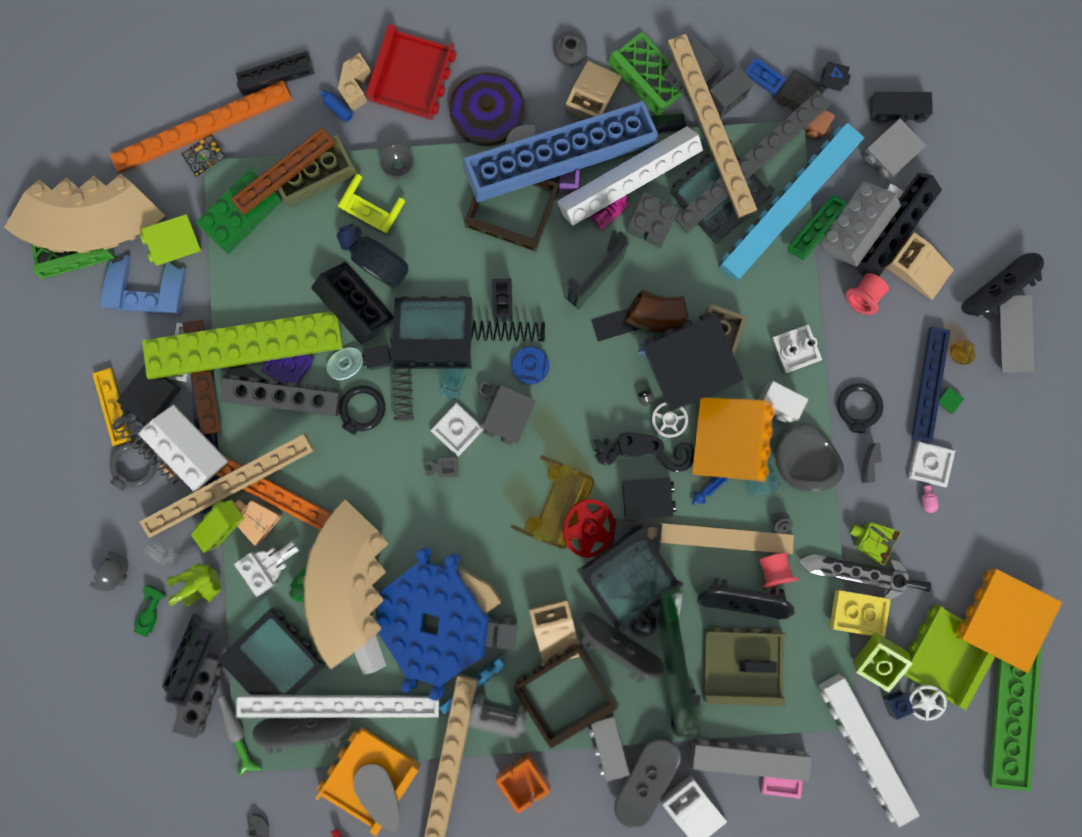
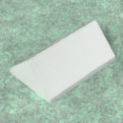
M376 635L354 652L363 675L374 673L386 667Z

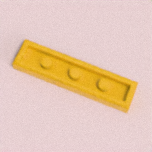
M113 368L94 372L92 375L112 446L127 443V438H121L122 433H116V430L112 429V424L121 415L126 414L120 409L122 405L116 402L121 395ZM128 421L121 428L117 429V431L119 432L124 430V428L128 425ZM130 428L124 432L123 437L130 435ZM132 436L129 438V442L133 441Z

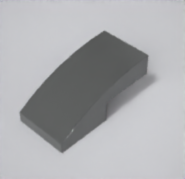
M880 443L870 444L866 452L862 468V483L875 482L874 463L882 462Z

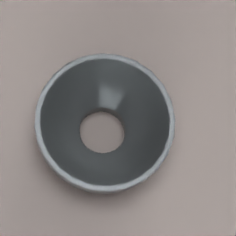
M575 31L561 33L554 43V55L560 63L566 66H574L581 63L587 54L585 38ZM566 41H575L576 47L568 49L565 46Z
M391 144L384 148L380 154V167L388 177L401 179L408 176L413 170L414 156L405 145ZM400 159L404 162L401 169L393 167L395 160Z

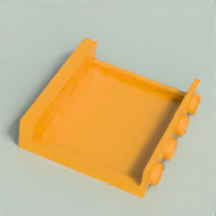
M705 397L700 399L692 474L765 482L768 475L767 460L770 456L769 440L772 436L771 421L775 412L773 403L764 400Z
M990 568L983 575L982 581L984 582L981 588L976 590L974 594L975 600L967 608L964 623L959 625L956 638L964 640L1014 666L1018 670L1028 673L1062 602L998 569Z
M360 727L357 732L353 731L348 739L350 744L347 749L345 747L341 749L337 756L339 758L336 765L333 763L326 774L329 775L327 780L324 781L322 779L318 785L316 799L319 800L320 796L324 797L371 827L370 833L377 836L382 826L371 817L354 791L353 783L357 771L367 764L382 766L392 780L399 802L419 771L420 763L368 730Z

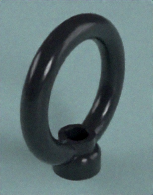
M857 383L846 387L841 392L837 408L842 420L850 425V432L866 433V428L874 425L881 418L883 400L879 392L872 386ZM864 391L872 396L876 405L872 417L862 420L853 419L848 415L845 401L851 393Z
M357 386L347 391L342 397L339 406L340 416L344 422L342 428L355 435L357 431H367L376 427L385 415L386 407L382 395L376 389L369 386ZM360 393L371 395L378 405L376 416L368 423L354 421L347 412V405L350 399Z

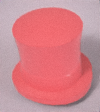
M866 273L856 288H849L847 290L846 299L855 311L865 315H872L877 313L879 309L877 304L889 291V287L879 276Z
M787 553L774 554L759 559L766 584L762 586L763 590L779 584L799 581V577H794L792 574Z

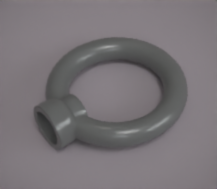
M136 442L135 445H134V447H138V446H140L142 443H141V442ZM124 443L113 452L110 459V471L113 476L110 483L122 491L126 487H139L146 484L156 472L155 465L149 464L148 471L139 479L130 480L120 474L118 460L125 451L133 449V443ZM145 444L140 451H146L149 446ZM151 449L146 454L148 458L154 454L153 450ZM154 456L151 463L157 462L156 456Z

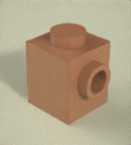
M825 110L805 128L807 136L820 140L823 135L827 137L833 127L830 124L835 115Z

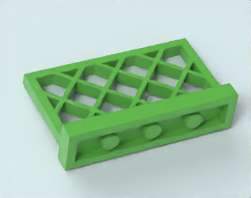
M643 32L639 33L619 50L616 49L611 53L608 64L617 74L622 75L621 78L656 116L661 115L667 107L682 96L672 85L671 88H661V80H666L661 75V68H667L671 62ZM641 39L646 44V49L636 48V42ZM625 51L633 52V60L625 59L622 54ZM636 53L646 54V61L636 60ZM649 54L656 55L659 58L658 63L649 62ZM635 65L645 66V73H638ZM648 66L658 67V75L648 74ZM648 78L657 79L658 87L650 86ZM661 92L670 93V100L665 102L660 97Z
M31 244L35 264L32 265L33 273L41 279L116 259L115 253L111 248L106 250L103 248L90 250L87 253L68 251L65 256L58 257L57 254L59 252L53 251L51 253L46 248H38ZM44 252L48 253L50 256L47 261L40 263L42 254Z

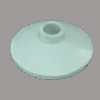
M347 347L334 353L327 363V372L330 377L336 380H344L356 374L363 363L361 352L356 348Z

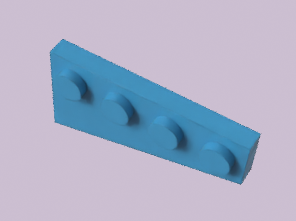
M501 654L473 677L479 679L477 687L485 685L490 680L489 677L491 675L497 674L505 667V658ZM454 694L441 704L439 709L444 714L451 711Z

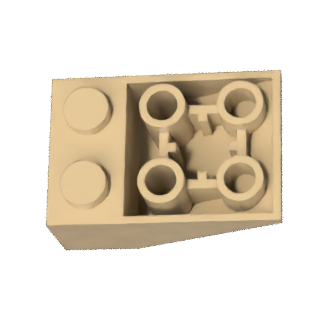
M587 61L568 97L565 112L583 120L606 113L622 75Z
M915 232L908 236L886 267L930 300L934 299L954 271L937 250Z
M458 566V571L462 575L461 579L467 587H470L478 599L476 602L482 611L485 610L487 613L501 603V597L490 582Z
M567 599L529 608L543 665L549 663L548 659L552 656L564 654L565 649L570 645H578ZM576 654L575 656L571 657L570 659L576 658V657H580V656H579L578 654Z

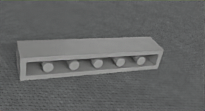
M698 739V741L691 742L689 765L694 770L810 781L812 757L802 749L786 751V748L783 747L767 749V746L764 745L748 747V744L745 743L729 745L726 741L710 743L707 739Z

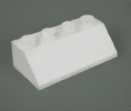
M175 405L154 418L139 433L144 441L193 491L202 488L228 462L220 451Z

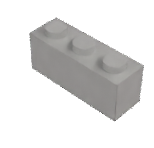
M611 713L588 727L591 738L595 737L596 745H593L596 757L600 756L602 764H598L600 774L606 777L607 782L630 776L614 715Z

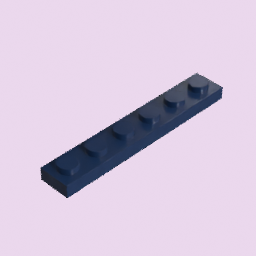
M935 327L929 328L911 440L927 443L933 442L950 330Z

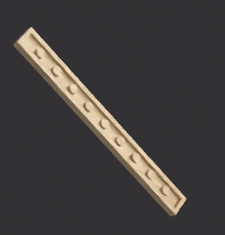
M683 34L668 40L667 44L737 217L740 218L756 212V205L687 35Z
M304 433L139 522L148 538H151L313 452L315 448L307 434Z
M461 674L457 677L424 837H446L479 679Z

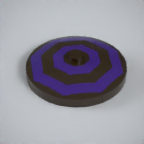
M484 72L466 78L456 87L451 96L449 111L454 128L464 139L481 146H493L505 142L508 134L514 128L522 125L525 115V104L520 89L513 81L497 73Z

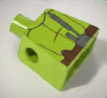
M865 522L863 527L853 524L849 530V534L857 538L854 546L881 565L886 564L901 533L900 531L872 522Z

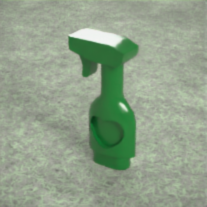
M144 585L143 591L145 596L143 601H147L150 596L152 599L148 607L139 613L134 624V632L145 637L152 632L156 623L157 615L155 609L159 600L166 597L162 590L150 585Z

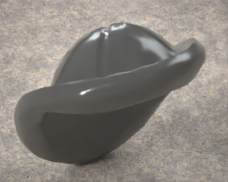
M798 424L791 427L777 444L775 452L777 469L784 480L792 487L806 492H820L834 487L842 479L844 464L840 455L823 432L814 425Z

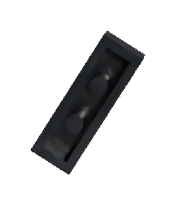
M875 92L870 98V120H877L878 123H884L888 120H895L897 122L900 118L903 122L914 120L916 123L925 122L933 114L932 92Z

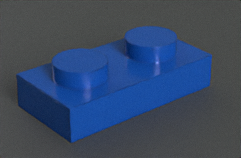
M755 57L745 71L753 82L773 96L786 80L785 77L757 57Z

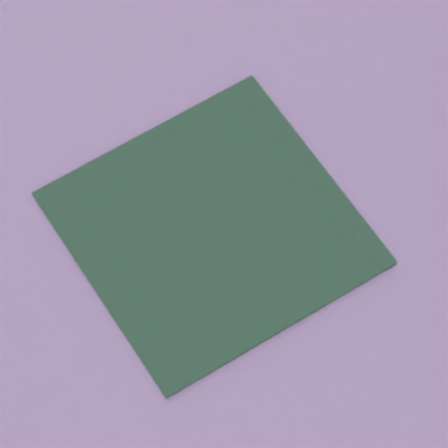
M783 121L723 126L728 139L732 141L733 151L741 159ZM701 127L689 128L699 135L703 151L625 195L629 206L603 230L590 217L572 226L563 217L557 202L569 194L559 193L558 190L537 252L466 228L464 225L474 196L463 169L464 158L506 145V141L493 146H481L471 142L408 146L414 156V167L408 176L401 179L390 178L382 171L379 157L384 148L346 151L357 174L363 177L353 194L389 214L399 197L406 201L387 234L337 207L354 178L352 177L290 208L284 202L277 189L275 193L281 198L282 202L229 254L207 235L212 329L331 311L311 287L321 273L344 262L353 269L393 316L395 298L403 296L410 298H420L422 296L429 298H439L441 296L458 298L465 296L472 298V326L475 320L477 337H479L481 321L484 323L485 338L488 322L491 321L494 338L496 321L493 320L492 279H512L513 321L516 338L520 321L522 322L524 336L526 324L529 321L531 337L534 323L537 322L539 338L541 322H545V342L538 341L536 327L532 342L529 337V328L527 329L526 340L523 342L521 326L517 342L514 339L513 327L509 342L506 338V330H504L503 340H499L498 327L494 341L491 339L490 328L487 341L483 338L482 330L480 340L477 341L474 329L471 340L472 369H405L395 371L394 373L413 375L412 377L395 379V381L412 382L413 384L394 387L397 389L413 390V392L395 395L414 398L413 400L396 402V404L414 406L412 408L396 410L398 412L414 413V415H410L414 416L412 421L393 420L395 416L404 415L393 412L396 408L404 407L393 404L394 401L400 400V398H395L392 395L401 392L392 388L394 385L401 384L392 381L393 378L398 377V375L391 373L395 370L393 366L369 370L362 363L359 371L352 377L336 380L328 374L327 363L330 357L339 350L308 354L315 360L300 381L298 387L306 388V384L317 385V389L325 390V387L337 388L336 392H342L341 399L347 391L357 386L372 387L382 395L386 407L382 421L373 429L357 431L355 435L342 428L344 422L340 413L338 416L220 402L222 378L229 367L214 369L215 392L222 432L217 433L218 450L220 453L244 466L306 433L315 450L269 474L265 478L331 513L343 500H347L378 530L388 543L374 557L386 571L372 585L379 595L380 591L419 562L417 550H423V547L432 549L430 563L446 566V556L451 557V554L460 555L458 566L493 585L502 601L488 611L487 614L494 615L496 619H501L502 616L514 617V620H518L514 649L496 648L498 627H495L493 647H485L484 656L459 673L473 678L499 654L505 658V667L497 674L491 675L489 677L490 680L485 685L477 687L475 699L478 691L485 692L484 705L517 712L520 700L513 690V686L516 683L515 680L523 674L526 676L531 674V670L539 664L544 666L529 608L567 599L578 644L582 642L584 636L580 620L586 613L598 616L615 628L577 572V569L594 557H580L569 550L564 542L562 532L564 518L569 509L577 502L585 499H594L601 501L611 510L614 521L615 519L625 520L622 481L670 477V481L674 482V493H671L672 501L676 503V512H673V517L629 521L777 533L771 524L772 517L781 512L789 515L793 526L789 531L781 534L794 535L793 554H788V561L793 576L799 577V581L783 583L773 587L776 588L777 596L779 589H784L786 600L793 605L795 613L789 619H775L767 616L703 607L697 602L698 595L703 591L709 590L714 578H718L719 587L722 579H726L728 589L735 588L769 595L772 587L764 590L762 588L766 581L759 559L779 553L660 543V555L676 579L684 584L680 587L682 598L679 625L690 689H695L696 694L701 696L700 704H702L703 709L699 723L700 737L675 736L671 729V697L658 622L656 630L648 637L635 636L629 629L620 631L661 659L664 664V672L658 678H647L643 682L638 683L637 678L639 674L632 679L630 677L631 669L626 668L602 652L597 646L592 651L588 650L587 648L591 641L583 646L619 703L618 709L612 713L621 745L646 744L655 738H666L673 742L698 739L839 730L838 726L840 724L838 720H834L829 712L831 708L829 703H825L819 694L821 692L819 684L839 673L846 679L854 694L849 632L829 628L835 590L845 591V581L837 577L833 578L809 573L799 562L800 559L811 554L843 560L836 485L820 492H806L796 489L784 480L777 469L775 452L779 440L785 432L798 424L814 425L832 443L816 251L814 248L805 260L788 252V246L813 218L811 199L737 282L719 268L722 265L720 260L727 252L731 254L735 250L733 245L739 238L744 240L748 235L745 233L752 224L756 226L760 222L758 217L764 210L769 211L772 208L770 204L777 196L780 198L785 192L782 190L789 182L794 183L797 180L795 175L802 167L805 170L807 169L805 129L754 173L766 188L771 184L775 192L757 208L756 212L748 215L716 244L698 224L686 233L675 220L661 248L645 241L649 234L647 232L644 233L642 239L627 233L628 226L644 193L660 199L659 204L661 205L664 201L679 208L676 217L684 210L670 193L673 189L672 185L679 178L683 180L687 176L688 170L693 166L697 168L701 164L700 161L707 154L712 155ZM678 131L658 132L654 145ZM652 146L579 169L578 189ZM286 155L223 159L204 172L206 211L249 169L260 176L268 170V167L276 164ZM400 159L393 162L395 169H401L404 165V162ZM715 160L679 191V194L689 205L721 177ZM560 176L552 178V180L557 181V183H559ZM749 179L746 181L747 185L750 184ZM529 185L480 201L475 219L534 239L551 192ZM727 197L703 220L708 221L731 201L730 197ZM353 223L354 226L360 227L363 237L368 236L378 241L408 263V273L401 284L392 288L351 260L349 250H342L336 237L337 232H339L338 228ZM614 229L617 232L622 231L629 241L624 259L578 310L564 298L566 283L572 277L582 285L610 253L607 248L612 231ZM643 289L649 293L664 297L684 296L688 318L692 322L700 320L699 316L705 314L710 304L747 316L734 355L744 380L705 398L758 400L764 386L773 381L808 398L799 420L785 424L776 419L777 416H773L771 421L772 436L769 440L770 456L767 460L768 475L765 482L729 478L712 495L706 496L705 504L697 503L693 505V493L695 491L701 492L703 486L713 478L712 476L693 475V464L686 471L672 472L661 463L657 456L650 454L628 458L619 455L611 465L599 464L594 457L597 452L594 451L592 440L599 439L604 444L603 439L608 438L614 444L620 434L627 432L655 436L661 439L664 443L663 453L675 465L683 464L687 458L686 450L681 451L682 459L676 460L674 448L677 444L685 442L691 444L695 451L700 400L683 407L688 415V424L682 434L674 438H666L659 435L653 428L652 415L654 410L666 401L648 359L637 352L644 339L652 336L658 338L663 336V333L638 329L598 342L591 320L628 309L634 298ZM401 311L400 337L425 339L430 335L440 334L448 339H462V321H465V311ZM339 320L343 348H356L364 355V349L387 345L390 349V355H392L390 339L393 337V321L374 338L361 345ZM498 321L500 336L502 337L504 321ZM506 321V322H507L508 338H509V335H510V328H511V322H512V321ZM809 324L813 337L817 339V347L822 360L785 374L771 338ZM533 346L541 349L548 357L549 371L543 381L527 385L515 378L511 362L519 350L524 347ZM266 361L244 364L264 379L276 380L261 371ZM483 381L492 382L495 388L497 385H502L536 400L518 443L512 442L509 445L500 441V436L494 435V437H491L482 431L458 457L430 431L456 402L481 424L492 397L485 399L479 394V385ZM483 386L484 390H481L482 393L490 395L492 393L490 390H493L492 387ZM652 390L654 396L652 404L648 403V406H643L639 402L637 395L641 391ZM282 391V393L278 395L279 399L284 400V391ZM299 392L297 400L302 403L305 396L302 392ZM366 393L353 396L347 405L349 417L358 423L370 422L378 411L376 400ZM320 394L316 396L317 404L322 405L324 403V398ZM663 406L657 413L664 415L668 412V408ZM680 409L672 411L677 416H683ZM655 416L656 426L660 430L663 425L662 419ZM685 418L678 420L676 424L678 432L683 428ZM668 427L661 431L668 435L676 434L672 428ZM624 437L623 439L625 445H628L629 439L627 437ZM651 441L650 448L652 450L655 448V444L653 441ZM458 457L459 476L439 478V472L432 476L425 475V472L432 471V466L424 465V462L432 461L438 464V458ZM243 489L222 499L223 503L232 500L234 504L240 499L246 505L251 500H256L283 515L260 545H254L238 526L223 541L228 648L269 609L275 608V610L279 609L285 615L284 619L289 624L292 623L298 629L297 633L302 638H307L312 644L311 648L317 652V646L310 635L308 621L305 617V602H296L291 598L289 592L292 589L290 585L295 576L300 575L301 570L307 567L311 547L314 545L320 530ZM585 504L591 513L600 508L596 504ZM576 512L571 516L568 526L577 522ZM607 516L603 527L609 532L610 523ZM627 524L626 533L631 532L636 526ZM569 538L573 547L579 551V539ZM293 540L297 544L295 546H298L300 551L279 565L281 566L286 563L287 567L281 570L280 576L276 580L278 584L256 597L234 564L252 552L269 551L273 547L276 548L275 552H277ZM595 541L591 552L598 550L604 543ZM649 550L642 552L648 560L653 557ZM641 554L631 560L637 569L646 563ZM630 562L622 567V572L626 577L636 571ZM647 564L639 572L645 579H648L653 574V569ZM659 565L655 594L669 585V580ZM638 573L629 579L635 588L644 582ZM609 577L597 585V589L618 620L627 616L632 609L645 603V601L608 598L607 587ZM627 581L620 586L619 594L628 595L633 591V588ZM647 584L637 590L642 597L650 598L651 589ZM378 606L370 613L376 622ZM660 606L652 608L658 619ZM424 613L423 629L426 632L438 634L439 617ZM269 619L241 646V650L283 694L287 693L314 666L309 657L273 619ZM710 626L722 627V630H730V627H741L742 631H749L751 627L761 628V631H769V628H779L781 632L787 634V637H784L783 697L786 698L785 706L706 704L703 700L705 629L710 630ZM377 633L376 637L386 667L374 673L363 675L355 653H352L332 669L326 664L295 695H430L434 684L416 679V689H411L409 693L401 691L406 676ZM580 657L568 659L524 686L553 733L608 701ZM230 674L231 709L237 717L238 695L250 694ZM459 674L444 684V696L439 697V708L442 703L454 694ZM439 709L438 717H351V726L340 737L339 747H335L333 741L331 742V748H327L325 743H319L315 745L281 747V753H276V749L273 747V753L268 754L265 747L255 742L253 729L263 720L283 717H237L244 732L242 741L248 756L253 762L262 767L261 770H247L245 773L331 767L333 763L335 765L338 763L339 758L337 756L343 747L347 749L350 744L348 739L352 732H357L360 727L368 730L414 760L441 759L450 712L448 711L444 714ZM526 711L523 733L519 732L518 738L469 726L462 757L593 748V745H596L595 737L591 738L587 727L550 749ZM233 742L234 770L238 773L242 760Z

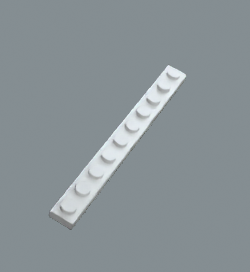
M238 695L237 717H438L439 698L437 701L429 699L430 695Z

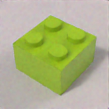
M876 632L853 660L856 673L888 692L892 690L913 664L908 651Z

